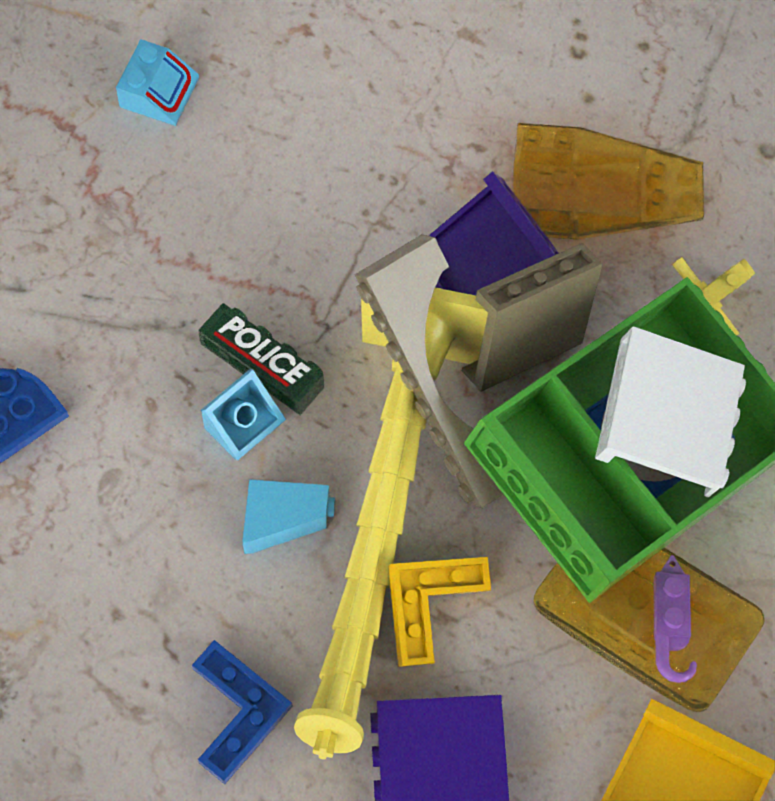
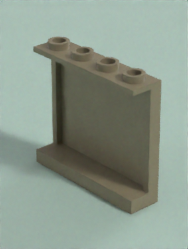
M581 243L477 290L475 300L488 312L479 360L462 367L461 371L482 392L582 344L603 263Z

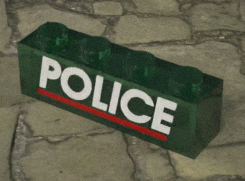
M222 303L198 330L201 345L242 374H245L249 369L254 370L268 393L299 415L305 411L324 389V374L317 364L301 359L294 348L287 343L280 344L273 339L272 334L261 325L256 327L248 321L247 316L238 308L234 307L231 309Z

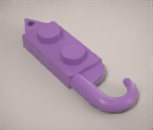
M671 555L662 570L656 572L654 576L656 666L664 678L671 682L681 683L688 681L694 676L697 663L692 661L689 669L685 672L674 671L669 663V651H678L685 648L691 637L690 575L683 572L675 557Z

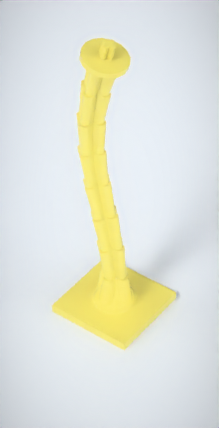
M436 287L434 289L428 309L425 332L426 357L433 380L437 379L445 359L467 364L479 360L488 312L475 300V295ZM361 299L362 342L386 347V344L389 342L384 332H379L372 321L371 315L374 312L369 303L366 304ZM393 359L392 371L394 375L380 417L383 424L368 470L371 473V477L356 524L359 527V531L344 576L347 582L332 625V629L335 631L319 674L321 682L312 707L300 712L294 724L296 735L303 742L313 747V754H317L320 759L325 760L326 757L332 758L334 753L352 752L358 749L363 741V728L356 721L361 689L366 687L373 642L379 636L386 588H390L388 565L394 564L398 535L402 536L409 483L414 482L421 430L426 428L427 419L420 415L415 406V402L418 400L413 390L410 391L402 381L400 374L403 370L399 362H395Z

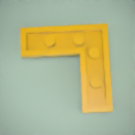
M488 557L388 565L398 667L435 663L428 596L491 591Z

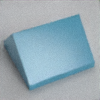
M249 369L201 409L204 429L235 460L243 457L286 420L252 369Z

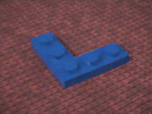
M214 640L192 664V668L240 707L241 711L198 758V763L225 785L293 705L285 696Z

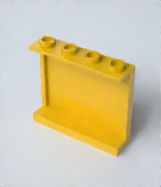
M651 698L644 716L601 801H760L769 780L774 774L775 760Z

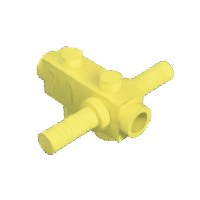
M683 257L674 262L672 265L683 279L688 277L694 285L698 286L714 310L721 313L725 323L733 333L739 335L738 330L721 309L723 305L720 300L746 283L755 274L749 263L742 259L707 285L705 281L701 282Z

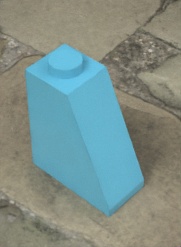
M249 479L242 541L244 553L252 554L326 529L328 517H334L335 497H330L329 485Z

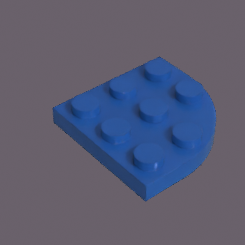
M0 368L1 464L69 417L67 410L48 386L32 373L20 368L16 370Z

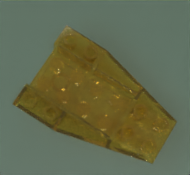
M517 123L512 191L548 238L579 240L696 222L704 219L703 162L581 127Z

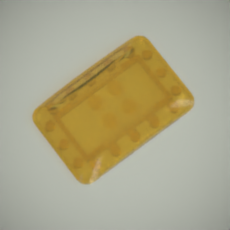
M665 547L591 603L586 600L558 563L554 565L540 584L533 597V604L536 610L561 630L641 683L693 712L705 711L712 705L765 622L764 614L757 605ZM671 555L675 557L683 572L690 575L691 637L685 648L678 651H669V663L676 672L687 671L692 661L697 663L694 676L688 681L681 683L671 682L664 678L656 666L654 576L656 572L662 570Z

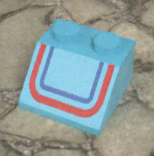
M140 39L116 86L120 108L176 126L199 79V74L169 48Z

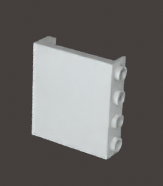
M633 326L620 340L595 459L608 463L617 456L706 486L704 496L710 497L719 488H723L728 480L729 469L726 468V463L735 444L734 438L731 437L733 428L740 417V409L737 408L738 399L741 397L746 385V380L743 378L745 365Z

